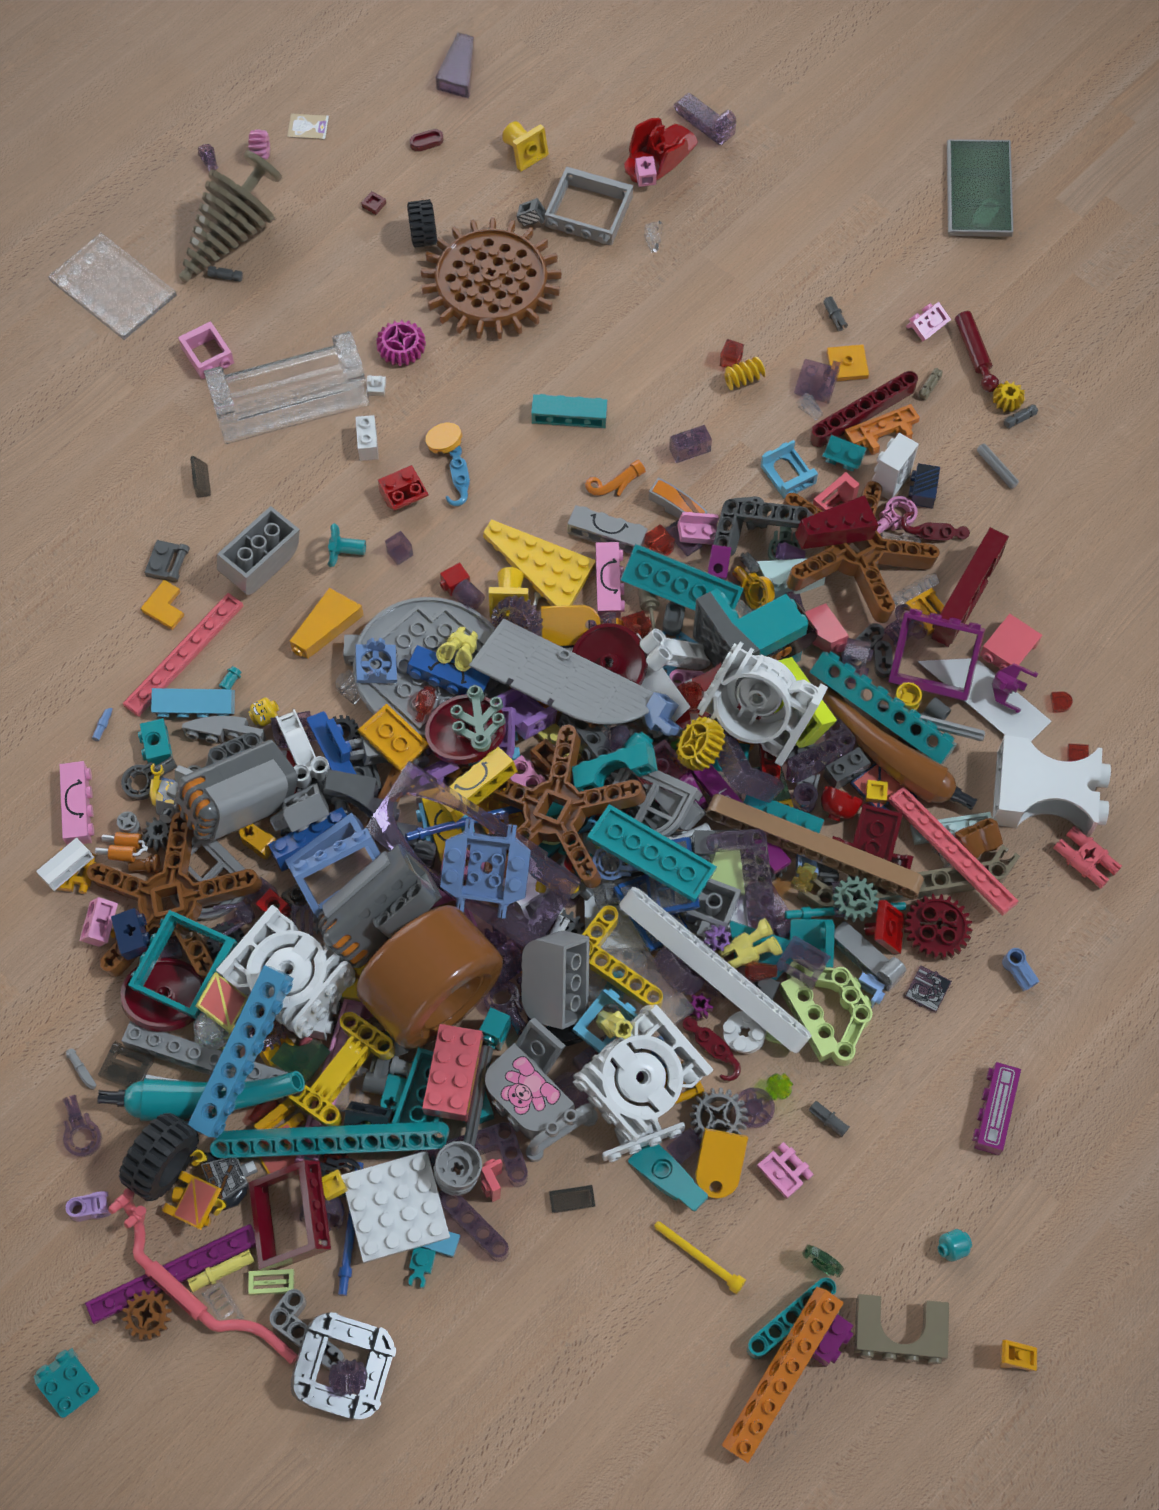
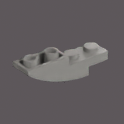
M211 716L195 719L182 725L183 732L188 738L193 740L198 738L204 739L212 744L217 742L224 743L225 737L232 740L250 732L258 734L263 741L266 740L263 729L250 727L247 718Z

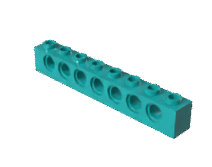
M830 651L829 653L823 652L810 670L811 674L925 755L940 764H944L957 745L954 742L955 738L947 732L943 734L938 731L936 724L929 720L926 722L921 719L922 715L916 710H908L904 707L905 703L897 697L891 698L887 695L889 692L885 688L874 686L871 683L872 679L864 674L862 676L857 674L855 667L849 663L843 664L840 662V657ZM834 666L838 667L840 671L838 677H834L831 674ZM849 678H853L856 682L853 689L847 685ZM866 689L872 692L870 700L864 698L863 693ZM881 701L888 703L889 707L886 712L880 709ZM898 712L903 713L905 716L903 723H899L896 720ZM914 724L921 726L922 730L919 735L914 734L912 731ZM932 735L938 739L936 747L929 744V738Z

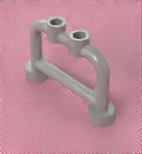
M584 1104L575 1110L568 1109L564 1117L559 1121L548 1122L546 1129L531 1140L530 1145L526 1149L527 1158L532 1162H538L543 1158L544 1149L582 1124L593 1126L598 1119L596 1110L593 1109L591 1104ZM574 1115L575 1118L573 1120H569L567 1116ZM555 1127L556 1131L550 1132L548 1129Z

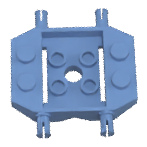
M466 819L465 831L447 839L445 842L440 887L456 897V907L460 908L462 912H464L466 899L498 903L497 917L501 918L502 914V918H506L507 906L526 897L531 850L515 838L517 825H513L512 828V824H508L506 837L487 836L473 832L475 820ZM470 844L466 885H463L467 845ZM507 850H509L505 888L502 891ZM483 862L491 863L492 871L485 873L481 869V864Z

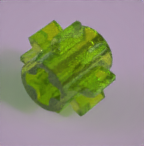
M775 1073L768 1078V1086L765 1089L774 1100L777 1097L779 1099H786L792 1092L791 1086H793V1083L785 1073L781 1076Z

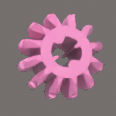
M261 129L251 131L248 140L249 151L254 152L264 160L268 159L270 155V141L267 131Z

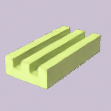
M294 1269L249 1271V1295L285 1294L289 1290L294 1289ZM289 1275V1279L254 1281V1277ZM289 1284V1287L254 1289V1286Z

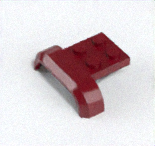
M863 804L853 843L842 840L839 837H832L834 840L911 869L914 856L893 853L903 813Z

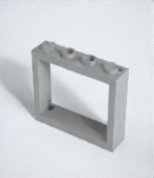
M566 166L545 213V226L568 234L581 236L585 239L595 240L602 244L612 245L632 200L633 185ZM569 185L623 200L610 230L556 215Z

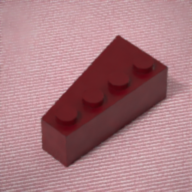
M863 495L802 519L795 535L801 549L872 540L879 524L866 496Z

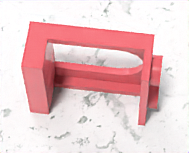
M845 472L814 498L813 505L825 511L834 507L840 501L845 503L857 498L860 484ZM836 489H838V491L832 497H830L826 502L822 503L823 500H825Z

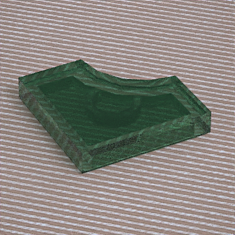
M315 1038L301 1046H293L283 1042L270 1061L285 1072H300L306 1085L330 1054L331 1050Z

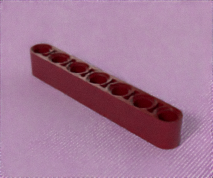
M906 371L816 423L811 430V444L815 447H822L828 444L831 435L840 437L844 434L845 429L871 419L912 395L916 390L918 375L913 371Z

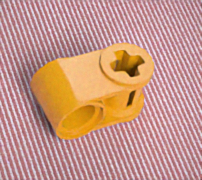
M254 824L239 829L242 843L261 858L267 860L272 854L268 844L277 839Z

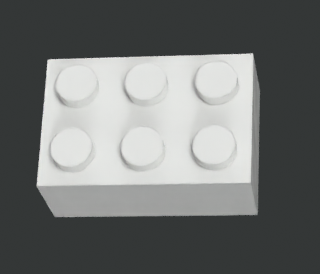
M901 433L895 439L891 438L887 444V450L879 454L876 460L878 464L874 469L876 473L872 478V481H876L882 486L881 496L888 500L897 494L911 475L919 446L917 442Z

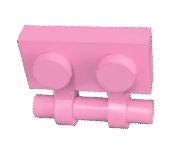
M783 1142L778 1147L783 1153L780 1157L773 1150L757 1167L781 1194L788 1199L803 1185V1182L798 1178L800 1175L809 1180L814 1174L808 1169L810 1166L796 1156V1151L792 1147L789 1148ZM789 1160L797 1169L792 1171L785 1162Z

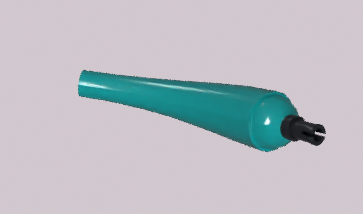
M293 1071L276 1077L245 1081L244 1090L238 1095L234 1110L255 1106L301 1092L305 1087L304 1078L300 1072ZM144 1078V1081L135 1082L126 1090H99L97 1104H114L117 1107H124L131 1116L139 1118L140 1121H152L164 1113L174 1114L181 1120L191 1119L208 1082ZM225 1087L221 1091L222 1097L226 1095ZM215 1107L212 1109V1115H216Z

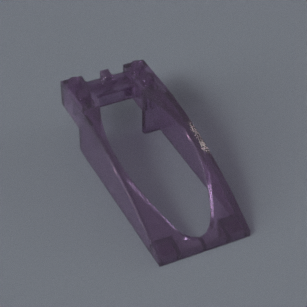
M409 761L365 829L367 828L371 836L389 851L397 844L401 845L431 874L437 888L456 901V897L440 887L442 875L425 865L403 836L393 813L395 801L399 797L410 795L438 802L471 817L497 837H506L508 826ZM516 832L515 838L531 850L530 875L550 889L530 920L512 909L513 903H510L507 907L506 918H502V914L501 918H498L497 907L484 904L479 900L466 899L464 907L525 948L529 942L546 935L579 886L581 879L548 858V852Z

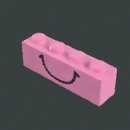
M619 542L596 543L597 613L600 620L621 619V612H625V601L621 600V595H624V583H620V578L624 572L623 566H620V561H623V549L619 550Z
M84 761L59 764L63 840L66 845L75 838H78L82 844L92 843L91 836L94 835V825L91 823L90 817H93L94 813L93 806L90 805V798L93 797L92 788L89 786V780L92 779L91 769L87 768Z

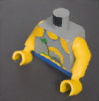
M152 764L151 772L154 777L151 779L149 792L151 802L156 807V813L160 815V820L164 823H170L172 817L178 813L174 807L175 798L167 795L168 788L175 780L164 777L162 780H159L160 776L164 773V768L161 764L160 771L154 772L155 765Z

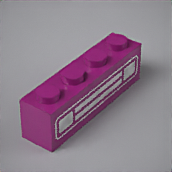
M996 1062L992 1068L989 1067L986 1075V1080L989 1081L988 1088H984L981 1100L985 1102L983 1108H979L977 1120L980 1121L979 1128H975L972 1141H975L974 1149L998 1156L1003 1152L1021 1069Z

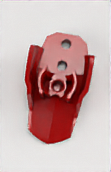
M659 117L650 118L635 126L630 141L629 157L624 163L625 173L630 176L633 182L638 183L635 172V159L653 156L657 173L656 180L662 178L698 144L696 136L687 128L675 123L665 129V125H662V120Z

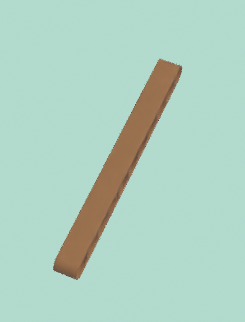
M721 794L713 795L706 811L707 817L713 821L853 877L858 876L861 880L866 878L868 883H873L878 887L909 899H916L924 881L923 876L915 871Z

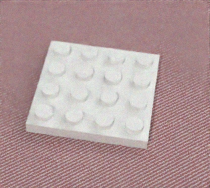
M427 1151L341 1175L348 1189L345 1193L363 1263L450 1238Z

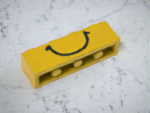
M497 747L489 752L479 763L474 764L463 776L458 777L447 789L440 792L436 797L440 808L456 823L518 772L515 763L502 749Z
M444 786L420 793L430 827L453 821L440 808L436 797L444 790ZM456 828L432 835L437 846L441 865L446 840L461 834V829Z

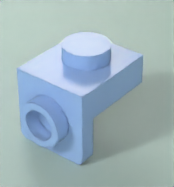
M863 972L858 981L861 989L873 995L871 1000V1008H873L875 1003L880 1004L884 998L885 993L882 991L885 985L879 982L874 975Z

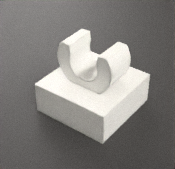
M367 376L366 395L385 396L386 377Z

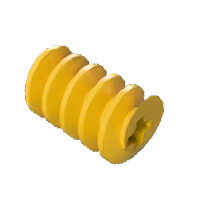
M755 356L752 360L747 359L738 365H732V368L726 367L724 378L728 388L733 390V384L739 388L740 381L745 386L747 385L746 379L753 383V377L758 381L760 380V374L765 378L764 365Z

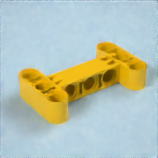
M346 1012L340 1018V1025L344 1033L350 1038L311 1088L305 1085L302 1093L297 1097H294L293 1094L288 1095L293 1104L324 1126L341 1125L342 1115L332 1103L368 1056L373 1053L382 1060H389L395 1054V1046L392 1040L353 1012ZM349 1021H356L353 1027H346ZM365 1033H373L370 1039H363ZM382 1045H390L387 1051H379ZM314 1101H318V1102H319V1105H318L317 1108H315V1109H310V1108H309V1106H310V1104H311L312 1102H314ZM329 1114H336L333 1121H326Z

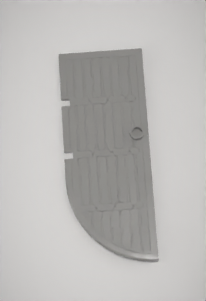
M505 619L500 622L469 664V667L504 684L508 680L512 681L510 687L544 704H547L549 700L552 701V708L568 716L595 724H620L643 717L649 713V709L646 706L654 693Z

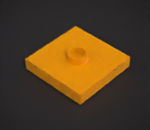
M863 344L827 347L832 382L869 378Z

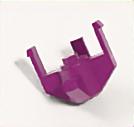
M1013 663L997 672L992 682V688L996 702L1015 710L1016 713H1020L1022 709L1006 701L1010 694L1017 692L1018 688L1025 691L1027 683L1018 679L1021 671L1035 678L1038 676V673Z

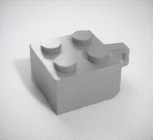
M313 784L286 797L282 803V811L270 818L271 824L275 831L290 827L292 832L296 830L297 832L303 831L308 828V824L313 822L319 823L327 818V815H329L328 803L318 784Z
M714 879L709 880L699 896L700 908L687 911L686 915L687 921L699 927L696 935L697 938L704 941L706 937L704 932L709 931L711 925L716 926L717 929L722 925L725 927V931H727L740 898V889Z

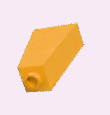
M329 588L291 638L290 644L293 653L299 657L304 656L309 659L362 618L364 615L362 605Z

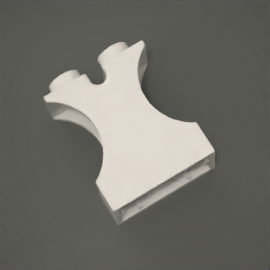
M1004 735L997 751L992 819L997 821L998 826L1017 828L1019 824L1032 816L1053 814L1071 821L1083 834L1090 837L1097 825H1106L1109 814V802L1100 800V792L1095 791L1096 787L1107 788L1111 776V765L1102 763V748H1098L1093 754L1082 760L1065 762L1042 754L1031 743L1029 738Z

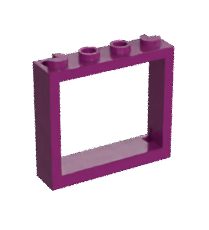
M918 609L906 611L902 621L889 682L899 685L908 682L914 683L921 690L967 701L985 628H981L980 624L969 622V625L961 623L962 620L956 618L942 619L941 615L930 613V616L925 615ZM911 619L977 634L964 688L899 673Z

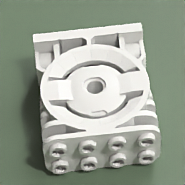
M739 642L738 645L734 643L697 708L700 710L699 715L702 716L706 711L712 715L710 719H715L716 717L721 727L733 737L748 743H761L763 750L777 757L775 763L782 766L818 708L828 687L823 684L816 687L806 680L796 681L792 672L781 662L762 654L761 656L752 655L754 649L750 648L749 652L741 649L744 643ZM738 678H743V679L740 681V683H739V685H738V687H737V692H736V691H735V686H736L737 679H738ZM783 699L784 706L778 712L774 713L780 706ZM738 704L742 706L740 710L737 708ZM757 716H762L760 720H756Z
M273 905L269 907L216 969L219 975L245 995L251 993L264 965L273 967L285 974L288 970L293 969V972L289 975L294 978L292 989L285 996L282 1002L283 1008L276 1015L275 1019L301 1039L312 1034L315 1025L327 1016L330 1007L341 999L342 993L356 979L355 971L349 962L342 960L338 954H334L331 949L324 947L309 934L298 931L295 924L281 914ZM313 958H314V963H315L314 976H313V965H312V962H311V960H312ZM273 987L269 990L270 997L274 994Z
M657 1004L645 1005L640 1010V1013L630 1022L633 1026L630 1037L627 1039L622 1037L614 1039L598 1055H595L592 1058L593 1060L585 1064L579 1073L573 1076L575 1079L573 1084L581 1092L584 1090L588 1094V1101L595 1108L599 1107L602 1110V1117L609 1124L613 1123L616 1126V1133L624 1141L627 1139L628 1141L636 1142L642 1133H646L649 1130L648 1127L652 1123L655 1124L661 1115L672 1108L680 1096L682 1087L692 1088L704 1076H708L713 1071V1068ZM655 1031H657L662 1036L664 1041L656 1037H652L651 1035ZM630 1042L634 1049L651 1050L662 1058L666 1065L668 1074L666 1089L664 1088L666 1074L661 1062L655 1056L649 1053H633V1051L628 1047L627 1043ZM678 1056H679L681 1059L684 1060L682 1064H681V1062H680ZM611 1059L618 1066L616 1071V1083L621 1094L627 1099L634 1102H649L653 1106V1108H650L649 1106L632 1105L620 1096L615 1086V1067L610 1062ZM640 1071L644 1074V1081L642 1083H638L636 1080V1075Z

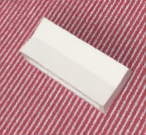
M75 838L36 872L55 891L91 861L94 856L78 838Z

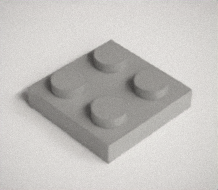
M536 1018L529 1020L515 1043L545 1075L549 1073L565 1047Z

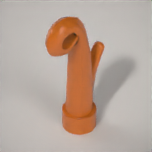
M637 459L630 464V467L604 486L599 478L591 477L586 481L585 487L593 495H603L619 488L617 496H620L626 486L634 478L644 474L646 470L642 462ZM596 483L598 488H593L591 484Z

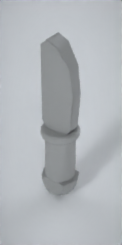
M68 1049L66 1057L73 1064L74 1070L77 1071L87 1087L95 1089L97 1084L84 1066V1063L77 1056L76 1051Z

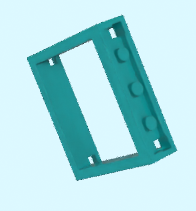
M169 910L165 918L161 919L157 933L152 935L149 948L141 955L140 964L137 970L131 974L132 979L128 986L136 992L200 1021L204 1013L196 1007V1004L213 974L217 972L216 969L239 943L233 938ZM177 924L223 944L190 1008L144 987L148 976Z

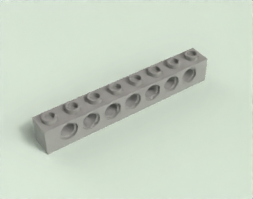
M131 1021L121 1040L128 1049L210 1076L223 1052L165 1032L146 1030ZM254 1062V1069L245 1081L276 1077L288 1072ZM233 1067L231 1070L232 1078L235 1076L236 1073L235 1067Z

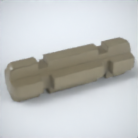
M935 368L932 371V374L923 385L924 387L919 391L918 396L923 400L928 399L938 380L942 377V370Z

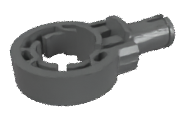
M170 756V758L155 765L154 772L160 771L161 764L164 768L163 775L178 766L175 764L176 762L173 757ZM152 762L146 765L131 766L123 774L121 780L122 788L132 799L145 800L150 797L151 779L154 777L151 772ZM137 775H145L147 777L145 788L139 790V792L134 790L131 786L132 780L129 778L130 776L135 778Z

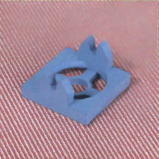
M370 638L367 644H356V683H397L396 645H385V640L379 638L378 641ZM372 652V658L369 661H361L366 653ZM379 652L385 653L390 658V661H383L379 658ZM376 660L382 666L379 669H373L370 663ZM363 668H369L370 671L366 673ZM383 668H390V670L386 673Z

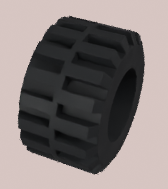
M431 200L408 202L407 211L412 245L414 248L436 245L437 232Z

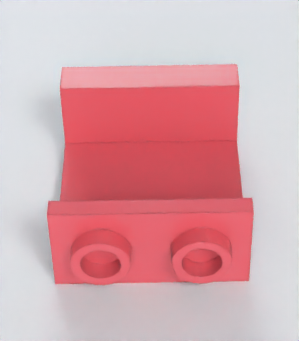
M1009 614L985 643L980 655L985 661L993 663L1000 670L1013 663L1020 665L1032 648L1035 649L1042 634Z

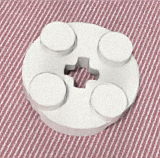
M744 1011L731 1015L723 1025L724 1039L733 1051L751 1054L762 1047L766 1030ZM742 1028L750 1029L748 1037L739 1035Z

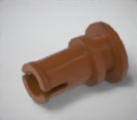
M155 854L153 858L149 856L146 859H135L134 862H128L129 872L147 871L148 873H152L154 870L155 874L160 873V856Z

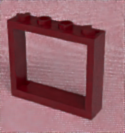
M302 1160L249 1182L259 1270H278L331 1250L320 1161ZM299 1174L308 1244L277 1256L268 1187Z

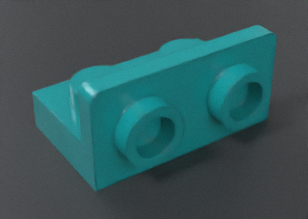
M831 435L825 453L822 456L826 458L825 462L833 465L839 462L844 464V469L853 472L854 468L859 470L867 448Z

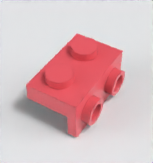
M491 1159L485 1162L481 1169V1189L485 1197H490L492 1202L500 1199L501 1187L496 1176L502 1173L503 1162L501 1159L496 1161Z

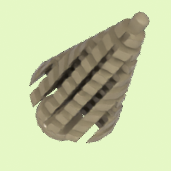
M247 150L244 154L245 160L254 170L242 187L218 171L212 169L209 171L208 176L212 182L206 181L205 188L210 194L203 192L202 196L203 201L207 205L200 203L199 211L205 217L197 214L195 219L203 229L194 225L192 230L203 243L191 236L189 243L198 251L195 252L190 248L187 249L186 253L192 260L188 261L184 258L183 265L186 268L179 275L182 281L188 282L193 273L197 275L202 271L198 268L199 264L204 268L211 265L204 258L205 256L215 262L220 259L211 247L220 254L226 255L229 251L221 242L235 249L239 245L234 239L245 242L248 237L244 233L253 236L257 233L255 228L263 229L266 226L265 222L271 223L275 220L272 212L255 198L251 192L263 176L274 182H279L282 179V175L271 164L254 152Z

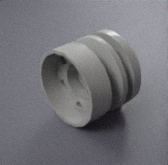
M455 1141L445 1145L439 1151L433 1168V1175L437 1186L444 1193L452 1196L470 1192L479 1178L482 1169V1159L478 1150L466 1142ZM454 1167H457V1170H461L460 1175L453 1172Z

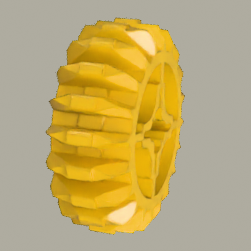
M698 717L697 720H692L691 725L687 724L686 730H682L683 734L679 737L680 742L676 745L678 747L676 751L678 754L677 759L680 760L683 766L691 770L703 771L704 768L709 769L711 763L715 764V759L719 757L720 751H723L722 745L725 744L723 739L726 736L723 733L724 729L717 721L709 717Z

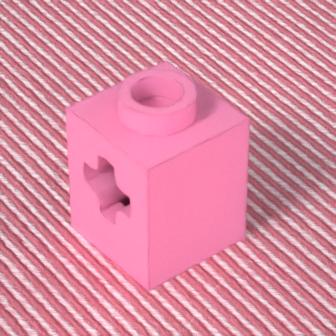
M653 156L636 158L635 172L638 187L656 185L657 173Z

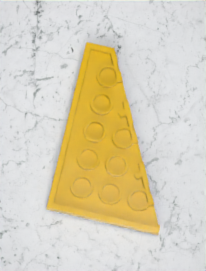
M492 519L483 532V538L488 543H491L496 551H500L512 567L521 570L524 578H527L533 584V588L542 597L546 598L551 606L572 605L595 567L596 560Z

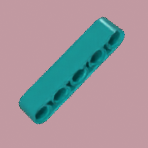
M827 1277L816 1282L749 1340L747 1345L748 1355L753 1359H761L787 1337L794 1325L786 1320V1314L793 1313L798 1319L804 1309L803 1300L810 1299L816 1287L820 1288L821 1285H828L831 1289V1294L834 1295L837 1289L835 1282ZM772 1327L779 1329L780 1337H771L769 1329ZM754 1342H760L764 1350L757 1353L753 1351L751 1345Z

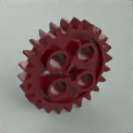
M932 894L930 900L924 896L922 899L923 903L917 899L916 906L911 905L909 909L911 912H907L906 917L908 919L904 922V925L909 926L904 930V933L910 934L907 937V941H914L911 947L918 946V954L925 951V958L933 954L934 960H936L938 955L941 956L942 960H945L946 954L951 959L954 957V952L959 955L962 951L961 948H966V942H969L971 939L969 934L973 931V929L969 928L972 921L966 920L970 914H963L965 906L957 907L959 901L957 900L952 903L951 896L944 900L943 894L940 895L939 899H936L935 895ZM924 913L932 914L933 918H926ZM945 916H951L954 921H947ZM928 932L932 938H925L922 933ZM949 935L953 941H946L943 936Z

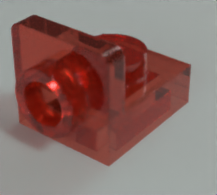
M694 681L681 683L682 696L690 706L684 714L699 713L700 710L697 708L704 696L700 683Z

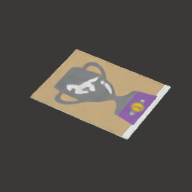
M291 113L287 137L325 139L329 116Z

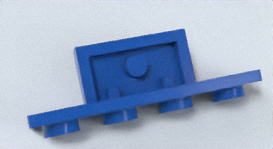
M324 711L307 717V723L324 757L328 760L330 769L356 774L350 762L352 748L349 741H345L342 736L344 733L341 725L336 724L334 718L329 720Z

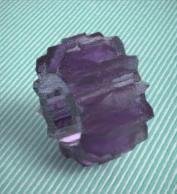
M346 1359L344 1362L337 1361L336 1365L331 1366L329 1384L333 1389V1393H340L341 1396L345 1394L351 1396L353 1393L359 1394L360 1390H364L367 1384V1368L364 1367L363 1362H357L356 1359L352 1361Z

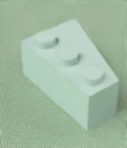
M808 558L757 561L760 570L755 573L758 576H765L771 580L775 589L774 600L784 594H787L788 597L798 595L820 587L825 582L824 577L801 590L793 591L786 585L788 575L793 566Z

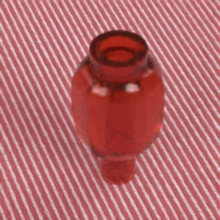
M424 686L417 695L415 710L417 712L415 720L422 723L425 715L429 714L434 707L436 694L435 689L431 686Z

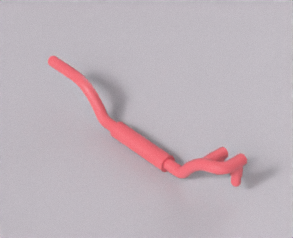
M128 1188L125 1189L123 1194L109 1206L108 1211L114 1214L119 1209L124 1208L129 1218L125 1220L124 1226L126 1228L133 1226L135 1234L132 1251L133 1257L146 1270L145 1274L195 1321L200 1320L207 1328L215 1332L246 1331L253 1333L265 1340L292 1365L297 1360L298 1355L271 1330L249 1320L229 1319L220 1321L215 1319L207 1311L208 1307L159 1262H153L144 1253L146 1234L144 1219L146 1208L144 1206L136 1208L133 1203L135 1193Z

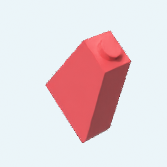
M826 603L801 613L808 620L806 635L801 638L828 653L830 651L833 653L842 652L848 648L849 635Z

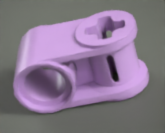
M100 1191L71 1198L66 1204L67 1214L76 1222L110 1216L111 1213L108 1211L107 1206L108 1192ZM75 1206H83L80 1213H72Z

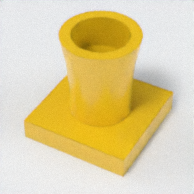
M514 121L504 129L502 139L504 143L513 147L516 166L519 171L522 172L549 155L545 128L541 124L527 132L519 122Z
M514 567L502 568L497 573L498 587H489L490 618L528 619V588H521L524 579L523 572Z

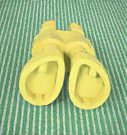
M459 627L456 632L450 635L446 643L439 646L436 652L439 662L448 663L452 660L455 652L459 650L455 657V666L460 671H466L470 668L469 664L472 662V654L477 647L478 634L475 631L470 636L464 634L466 627Z
M764 918L759 921L758 927L751 934L746 932L740 934L724 947V951L719 950L717 953L722 958L735 952L737 958L727 963L736 969L759 961V955L762 953L771 952L773 955L778 956L783 951L774 936L753 947L755 941L773 934L770 924Z

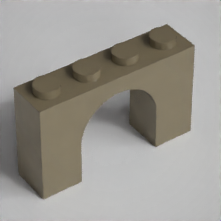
M864 1294L857 1296L854 1353H860V1357L864 1358L882 1355V1359L896 1360V1357H904L907 1362H919V1359L928 1360L929 1364H942V1361L948 1358V1302L926 1301L923 1304V1328L920 1338L911 1344H899L889 1339L882 1329L881 1296Z

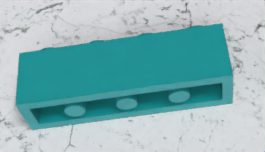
M533 394L531 421L532 424L606 429L608 399Z

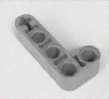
M843 921L835 929L834 946L865 974H872L877 977L878 981L885 985L883 990L889 992L903 978L906 967L896 957H892L890 960L887 959L847 922Z
M291 1289L285 1293L271 1312L270 1323L278 1332L300 1348L304 1335L301 1338H294L293 1333L297 1328H303L305 1334L308 1326L298 1319L306 1307V1298L300 1290ZM294 1296L301 1298L297 1306L290 1305V1300ZM281 1314L286 1315V1322L282 1325H277L276 1318ZM327 1341L321 1364L332 1372H338L345 1366V1356L340 1349ZM327 1351L333 1357L337 1356L339 1359L337 1364L335 1362L332 1363L325 1355Z

